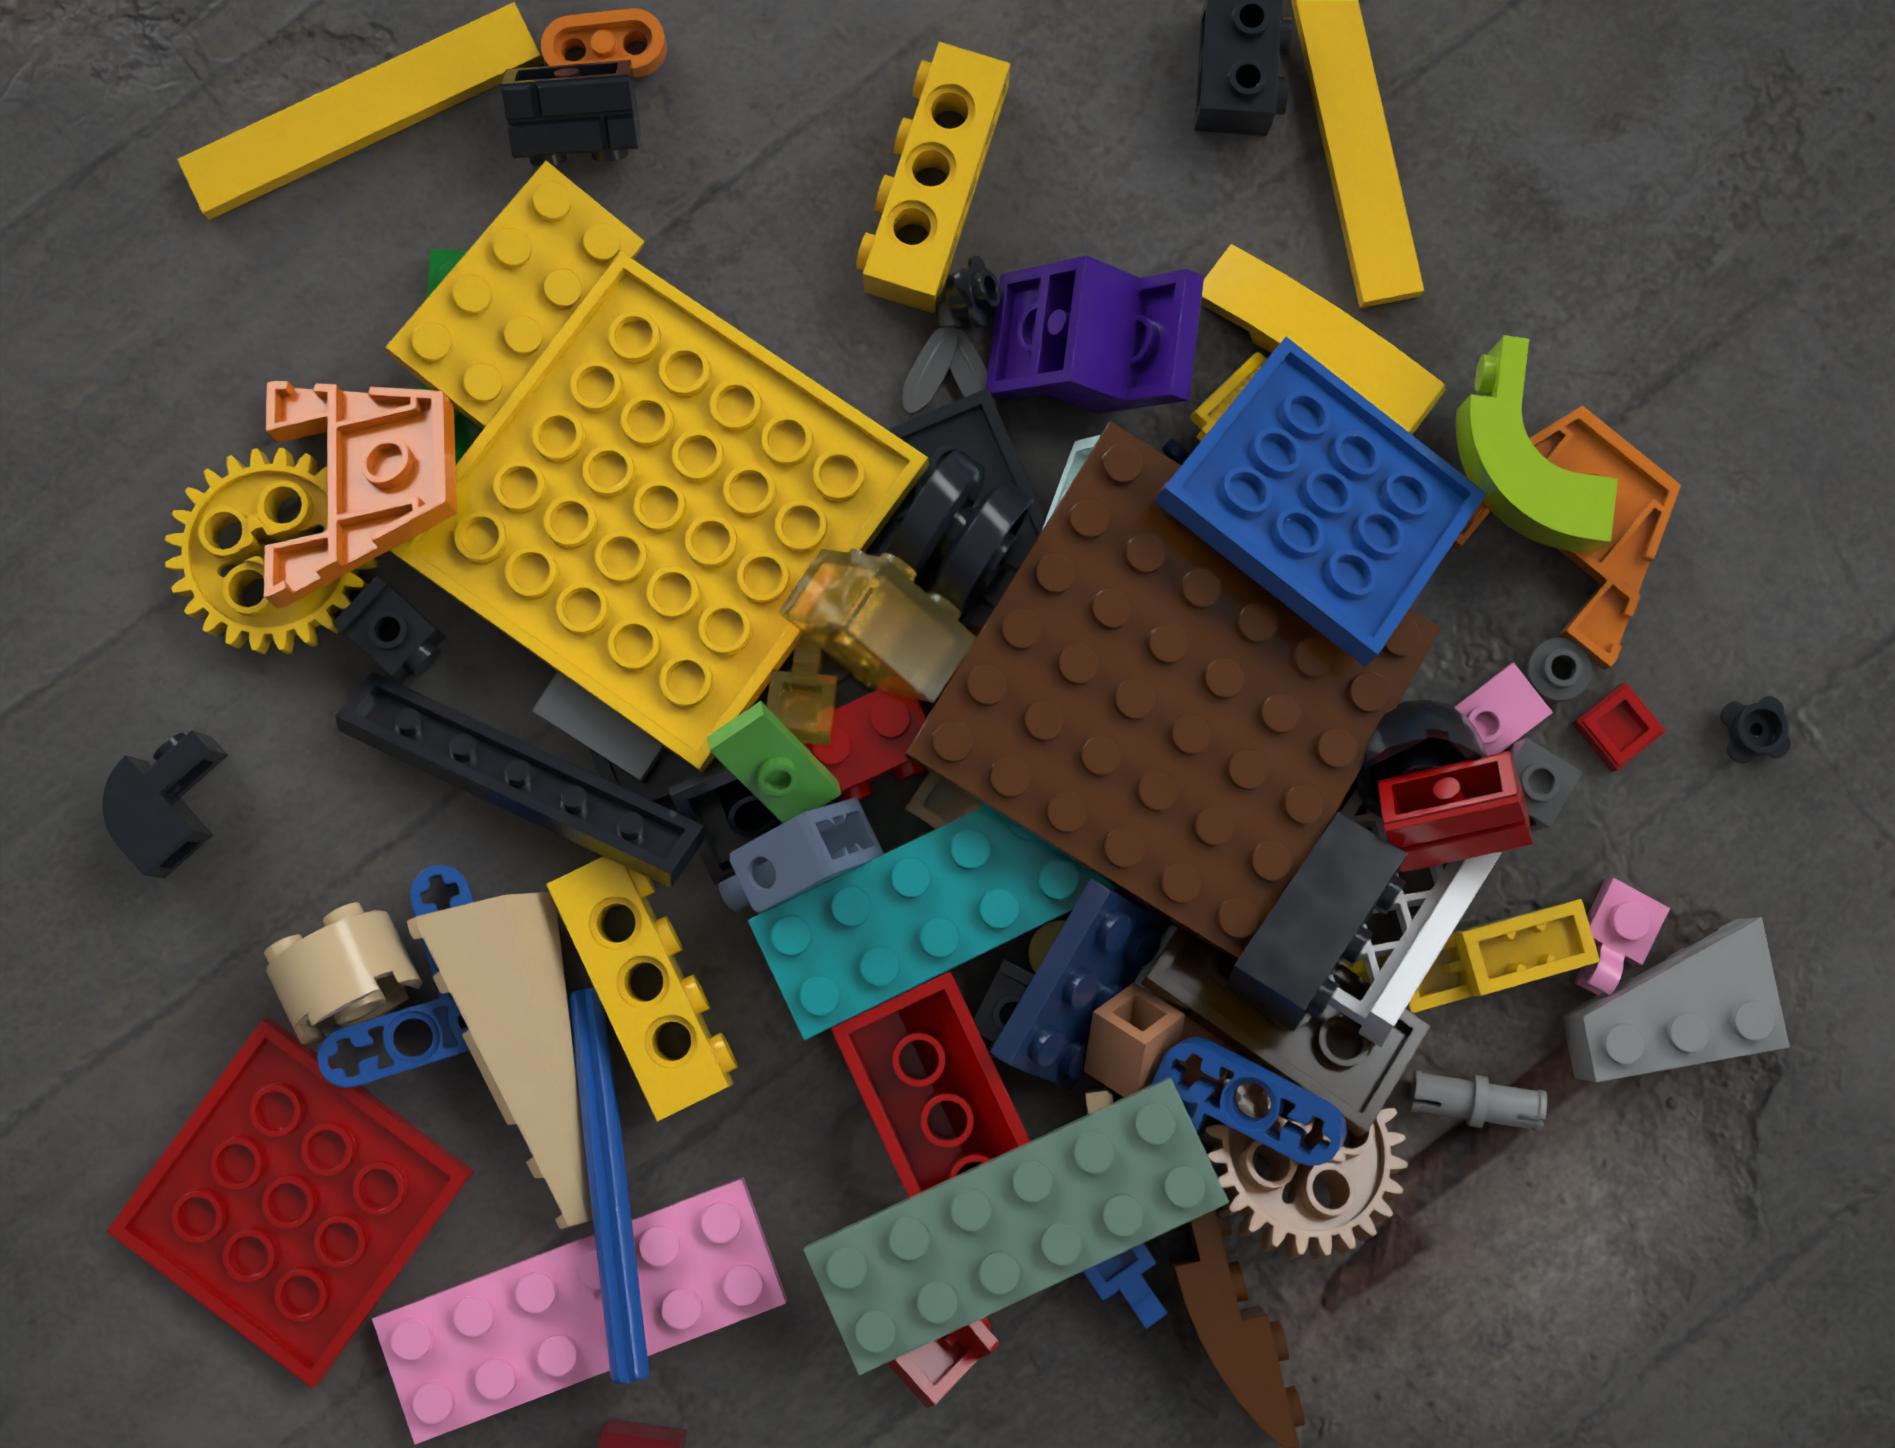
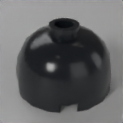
M1433 700L1405 701L1399 703L1394 710L1386 713L1367 743L1364 764L1356 776L1358 796L1366 808L1382 818L1378 787L1379 780L1471 759L1473 761L1480 760L1481 757L1487 756L1482 739L1474 724L1451 705Z

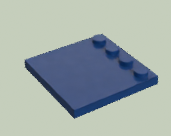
M1285 337L1162 489L1154 502L1362 666L1366 667L1380 653L1486 494L1288 337Z

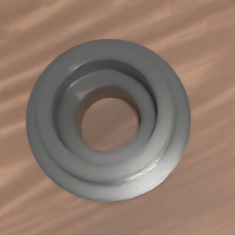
M1552 638L1539 644L1531 652L1527 661L1526 673L1528 681L1541 697L1550 701L1561 702L1577 697L1586 689L1591 679L1592 665L1587 652L1573 640ZM1555 658H1562L1569 664L1570 675L1567 680H1560L1553 675L1551 664Z

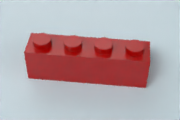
M951 971L831 1027L908 1197H912L1030 1142Z

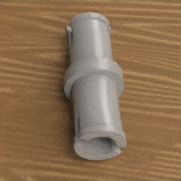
M1417 1070L1413 1073L1412 1082H1415V1084L1411 1083L1409 1112H1425L1466 1119L1467 1126L1482 1128L1484 1122L1532 1129L1535 1132H1541L1544 1127L1543 1121L1539 1120V1118L1546 1119L1547 1093L1545 1090L1535 1091L1490 1084L1487 1076L1473 1075L1471 1080L1426 1074Z

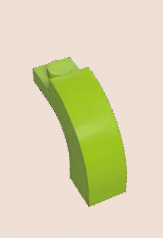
M1504 335L1488 352V355L1482 354L1479 359L1475 376V391L1484 393L1483 396L1470 394L1456 410V440L1465 473L1470 481L1485 492L1486 496L1482 502L1496 517L1519 534L1550 547L1593 554L1611 542L1618 479L1581 474L1562 469L1548 461L1535 448L1527 435L1522 418V398L1529 339Z

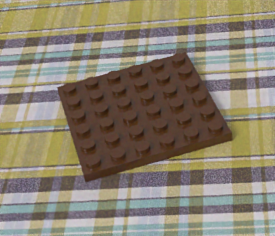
M1110 421L904 756L1237 961L1325 832L1364 764L1366 746L1382 717L1394 710L1399 704L1442 628L1409 608L1380 653L1366 667L1362 666L1156 504L1154 500L1181 465Z

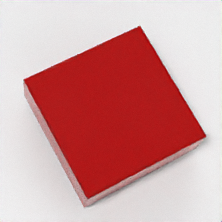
M1627 682L1618 685L1572 722L1573 726L1611 772L1618 771L1666 732Z

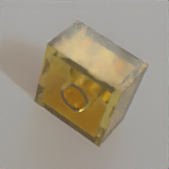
M851 548L849 552L821 549L778 611L780 615L867 687L934 703L977 638L957 621L961 616V612L951 602L935 593L929 592L927 594L913 582L916 573L904 561L889 553H883L881 557L869 556L855 548Z

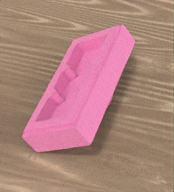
M1514 662L1454 706L1455 709L1463 713L1474 724L1482 739L1487 756L1501 753L1553 713Z

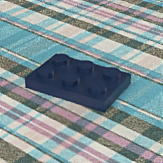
M1091 879L990 1052L1010 1066L1072 1090L1076 1081L1086 1073L1084 1072L1093 1011L1135 982L1143 966L1151 962L1157 954L1161 944V935L1168 923Z

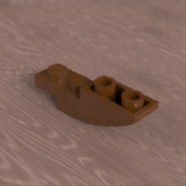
M1221 1206L1186 1223L1193 1253L1168 1259L1176 1288L1192 1329L1208 1359L1237 1401L1255 1422L1282 1448H1299L1295 1427L1305 1425L1304 1414L1296 1387L1294 1385L1285 1387L1279 1364L1280 1361L1289 1360L1285 1335L1280 1321L1269 1322L1268 1315L1259 1305L1239 1310L1238 1302L1248 1300V1294L1239 1262L1228 1263L1222 1237L1232 1235V1226L1229 1216L1222 1218L1219 1215Z

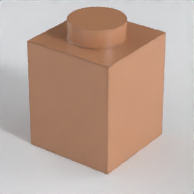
M1132 983L1093 1011L1084 1072L1123 1097L1150 1086L1164 1056L1181 1040L1185 1014L1137 984Z

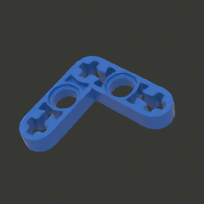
M446 865L430 866L422 870L414 879L409 894L413 916L416 917L438 911L434 903L424 905L421 900V895L429 892V881L432 879L440 878L444 887L455 886L458 895L449 900V908L473 903L469 885L464 876L455 868ZM420 938L433 979V976L439 972V969L423 938ZM433 979L438 999L354 1024L329 1034L320 1046L318 1067L324 1079L333 1086L344 1089L362 1086L469 1052L470 1050L462 1036L468 1030V1027L460 1028L458 1018L462 1017L454 999H450L448 993H440ZM406 1020H420L429 1027L432 1033L430 1048L420 1056H404L397 1051L393 1043L395 1029ZM383 1028V1048L389 1059L393 1062L392 1066L379 1069L377 1055L359 1062V1074L354 1077H346V1073L342 1068L331 1070L328 1058L338 1054V1042L350 1040V1044L354 1049L373 1045L374 1041L368 1034V1031Z
M1190 1037L1173 1046L1162 1059L1152 1081V1084L1167 1077L1172 1078L1198 1135L1209 1115L1281 1154L1309 1166L1322 1165L1330 1161L1345 1143L1347 1135L1346 1120L1336 1106L1205 1038ZM1196 1054L1203 1059L1200 1069L1205 1074L1219 1080L1226 1073V1069H1228L1235 1076L1223 1088L1221 1098L1218 1100L1212 1096V1093L1220 1085L1205 1077H1201L1194 1084L1187 1082L1184 1079L1187 1069L1178 1063L1179 1060L1187 1061ZM1255 1083L1267 1091L1271 1101L1270 1111L1267 1115L1254 1118L1247 1116L1240 1110L1236 1101V1093L1240 1085ZM1286 1100L1295 1104L1288 1117L1301 1124H1307L1313 1117L1320 1118L1325 1122L1322 1133L1330 1138L1331 1141L1321 1139L1315 1147H1312L1304 1142L1306 1131L1302 1127L1288 1120L1281 1128V1132H1279L1272 1125L1283 1113Z

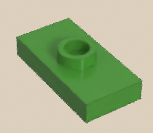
M761 701L707 737L710 752L782 823L803 812L823 807L841 795L838 780Z

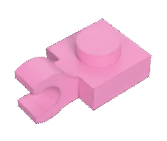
M1616 878L1605 879L1587 915L1600 962L1581 967L1574 984L1596 996H1600L1601 992L1612 995L1623 973V961L1632 965H1643L1670 908Z

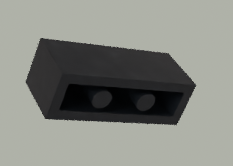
M1337 812L1235 963L1226 989L1293 1032L1296 1031L1307 1013L1319 1019L1339 987V984L1330 979L1342 960L1353 967L1373 935V932L1364 927L1371 914L1376 909L1386 916L1403 890L1406 881L1396 875L1407 853L1340 812Z

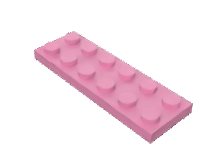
M744 1177L632 1219L647 1356L786 1304L788 1299ZM595 1234L564 1244L372 1318L414 1444L421 1443L610 1371Z

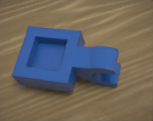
M1143 1243L1083 1271L1103 1301L1120 1290L1146 1329L1168 1314L1141 1275L1157 1263Z

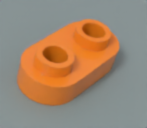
M630 8L560 17L550 23L545 29L541 39V52L547 66L631 60L634 78L652 74L662 65L667 54V41L661 23L653 14L642 9ZM641 41L647 44L646 49L641 54L632 55L626 52L627 47L632 42ZM573 48H582L586 51L584 57L575 62L566 60V54Z

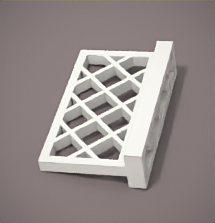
M1356 788L1340 813L1364 828L1371 827L1374 834L1388 842L1383 818L1367 808V814L1355 816L1363 805ZM1502 852L1449 862L1444 870L1442 864L1430 866L1435 884L1431 890L1404 895L1402 890L1389 910H1396L1403 932L1401 939L1372 945L1370 939L1357 961L1364 960L1371 984L1365 996L1360 1001L1338 987L1328 1005L1361 1024L1362 1027L1359 1034L1382 1047ZM1421 905L1412 919L1408 907ZM1375 909L1372 914L1379 913V911ZM1389 956L1382 969L1379 970L1376 958ZM1332 974L1330 979L1335 982L1334 976Z

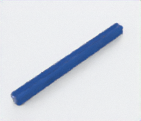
M586 988L571 992L568 1002L610 1376L615 1384H627L647 1379L649 1365L608 1015L595 988Z

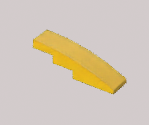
M1230 244L1204 279L1201 299L1202 306L1249 331L1252 342L1270 353H1273L1283 339L1288 337L1412 435L1446 391V386L1442 381L1387 340L1286 274L1233 244Z
M1582 899L1452 932L1406 1009L1411 1013H1416L1471 996L1486 995L1600 962ZM1389 956L1376 958L1379 970L1382 969ZM1364 960L1356 961L1353 967L1346 963L1342 964L1370 983Z

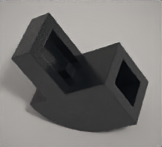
M191 730L187 735L179 733L171 737L154 753L153 758L156 762L152 766L146 760L125 755L114 767L107 780L103 794V816L107 830L116 845L144 876L166 878L213 836L210 830L181 799L185 793L228 756L211 736Z

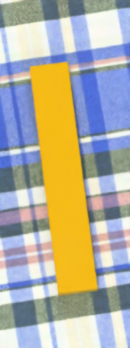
M1291 0L1359 308L1420 297L1424 292L1423 282L1359 0Z
M515 2L177 160L202 213L211 220L501 84L506 69L538 67L544 64Z

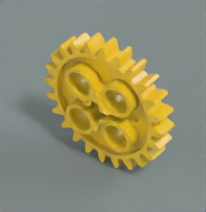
M258 448L252 449L250 467H245L240 461L230 455L226 457L229 475L222 478L208 468L203 471L206 481L210 486L205 493L187 487L185 492L195 504L192 512L185 510H173L172 515L178 521L186 525L184 533H173L165 536V541L181 549L182 555L166 561L165 567L175 573L185 574L184 578L171 587L172 592L181 597L195 596L188 603L184 612L196 620L208 615L202 630L217 637L227 629L225 643L237 649H240L249 637L251 650L265 655L273 638L278 650L291 654L295 635H298L306 644L315 647L318 645L316 627L319 625L326 627L336 634L341 631L332 623L336 619L334 614L339 609L344 611L352 603L348 598L352 590L362 592L368 586L365 581L358 577L359 570L378 567V562L372 559L285 607L276 608L265 597L257 605L246 607L243 600L244 590L252 581L264 578L263 558L265 557L266 545H269L273 540L283 542L309 536L318 526H323L324 532L327 531L328 466L317 474L318 461L307 453L299 459L295 466L293 455L285 448L278 449L273 464H270L267 456ZM300 497L302 507L297 518L289 523L280 524L277 515L282 503L289 498ZM241 522L242 535L238 543L231 548L221 549L219 540L224 528L231 523ZM230 564L238 565L230 570L226 577L221 576L222 568Z

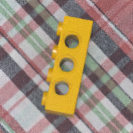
M938 42L932 63L924 60L921 61L912 91V97L920 99L913 120L904 117L901 121L893 154L901 156L895 177L884 175L881 181L874 210L882 213L876 234L865 233L856 260V269L863 271L865 293L933 314L936 313L937 304L940 301L1008 91L1011 63L943 42ZM954 111L962 115L966 121L959 127L948 129L939 126L934 119L942 112ZM925 168H937L946 174L947 179L940 185L930 187L919 183L915 176ZM914 224L923 227L929 235L923 242L909 245L901 242L896 237V233L902 227Z
M603 856L547 883L546 885L657 1122L733 1085L734 1082L729 1072L738 1068L736 1059L722 1032L712 1036L701 1013L710 1009L709 1002L697 977L692 974L684 978L674 954L682 951L683 948L672 923L667 916L657 920L646 897L655 893L651 878ZM625 905L635 916V929L632 935L625 941L615 942L606 934L604 920L612 908ZM644 963L655 965L663 976V988L660 994L650 1001L639 998L631 986V978L634 971ZM669 1022H678L684 1025L691 1036L690 1049L681 1059H672L666 1056L659 1047V1033Z

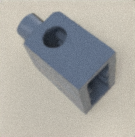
M853 798L803 812L730 853V863L734 870L719 879V891L722 899L731 910L739 912L751 906L759 914L880 857L884 853L858 798Z

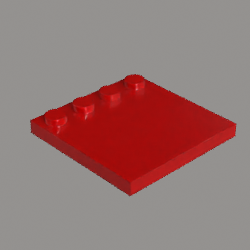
M272 1018L262 1019L110 1225L107 1232L313 1389L328 1374L475 1171L364 1087L358 1086L344 1089L333 1086L324 1079L319 1070L318 1053L308 1045L300 1043L296 1036ZM328 1061L331 1070L337 1068Z

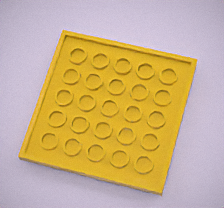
M620 252L456 464L457 514L394 547L390 551L402 562L703 773L715 757L709 750L707 737L753 706L929 466V459L623 252Z

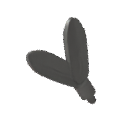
M945 289L944 301L937 304V330L923 347L903 386L902 404L903 409L908 414L917 413L930 404L948 370H950L963 398L986 387L988 371L970 339L961 330L962 321L951 311Z

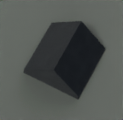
M725 765L668 788L679 814L704 825L705 840L698 848V852L714 885L719 883V879L734 870L730 863V853L783 824Z

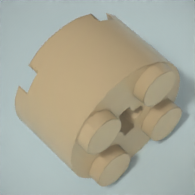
M359 902L350 903L327 914L323 918L324 928L304 938L299 934L283 938L265 950L264 954L269 962L266 973L300 1043L315 1044L323 1042L326 1037L322 1029L335 1024L345 1028L384 1016L409 999L404 988L406 985L416 989L422 986L423 982L386 911L373 910L364 913Z

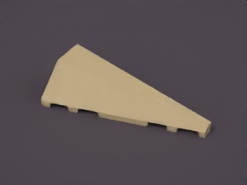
M551 893L502 895L416 916L408 920L407 924L413 939L423 938L439 969V972L433 976V979L440 993H451L468 1027V1030L462 1036L507 1125L517 1124L533 1155L526 1162L533 1177L545 1179L562 1215L555 1219L559 1228L564 1229L593 1221L557 909Z

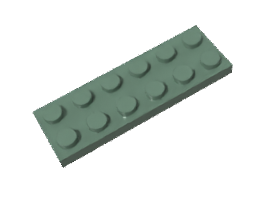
M1167 1077L804 1247L803 1251L860 1376L1228 1204L1229 1201L1171 1077Z

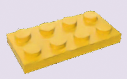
M545 161L385 347L386 354L431 390L443 391L452 401L456 410L483 430L619 253L623 252L634 259L642 250L645 241L554 166Z

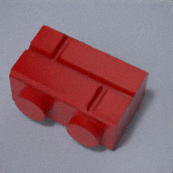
M1510 751L1481 757L1480 760L1473 761L1471 759L1378 781L1383 824L1388 840L1392 845L1407 853L1400 867L1401 872L1438 866L1444 863L1533 845L1526 800Z

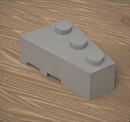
M1762 917L1734 919L1717 928L1718 931L1687 948H1681L1667 956L1666 960L1639 975L1629 977L1620 982L1612 995L1602 992L1600 996H1595L1563 1014L1562 1020L1574 1079L1601 1082L1789 1048Z

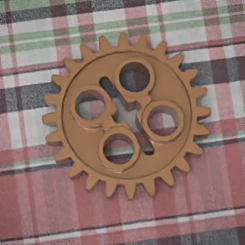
M1230 1071L1231 1077L1233 1078L1235 1074L1232 1071ZM1224 1078L1218 1082L1220 1086L1214 1092L1219 1099L1221 1098L1223 1088L1230 1079ZM1244 1083L1238 1087L1236 1101L1243 1113L1254 1118L1264 1117L1269 1113L1271 1107L1270 1096L1263 1087L1255 1083ZM1286 1100L1290 1105L1292 1111L1295 1107V1104ZM1396 1108L1381 1109L1368 1132L1360 1137L1347 1129L1350 1139L1349 1148L1342 1145L1330 1161L1314 1166L1299 1165V1162L1208 1115L1207 1118L1214 1122L1215 1125L1205 1127L1198 1136L1201 1142L1213 1146V1152L1207 1156L1213 1169H1216L1220 1184L1229 1198V1203L1222 1206L1219 1215L1223 1218L1239 1211L1244 1217L1239 1228V1236L1243 1238L1260 1229L1263 1231L1261 1240L1263 1251L1268 1252L1277 1248L1284 1240L1287 1258L1292 1260L1304 1255L1307 1247L1314 1260L1331 1255L1332 1247L1339 1254L1355 1248V1238L1363 1241L1377 1234L1372 1221L1379 1223L1393 1215L1392 1210L1383 1199H1392L1403 1194L1404 1189L1397 1182L1389 1178L1390 1174L1397 1173L1408 1167V1162L1391 1155V1148L1406 1140L1404 1134L1387 1132L1385 1123L1393 1119L1397 1114ZM1280 1116L1272 1127L1281 1132V1128L1288 1120ZM1291 1118L1290 1122L1302 1127L1306 1131L1307 1135L1304 1142L1307 1145L1315 1147L1321 1139L1331 1141L1330 1138L1322 1133L1325 1122L1320 1118L1314 1120L1312 1118L1307 1124H1301ZM1254 1152L1264 1156L1270 1163L1272 1169L1271 1181L1263 1179L1254 1169ZM1314 1180L1324 1184L1329 1191L1331 1198L1329 1208L1322 1206L1314 1197L1312 1189ZM1291 1181L1288 1191L1289 1204H1286L1282 1200V1194L1285 1185Z

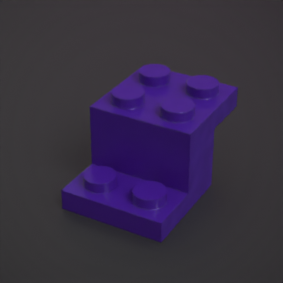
M1087 255L1000 274L1001 298L996 306L985 389L988 388L991 396L1001 401L1048 395L1098 414L1189 401L1204 276L1189 269H1182L1139 278Z

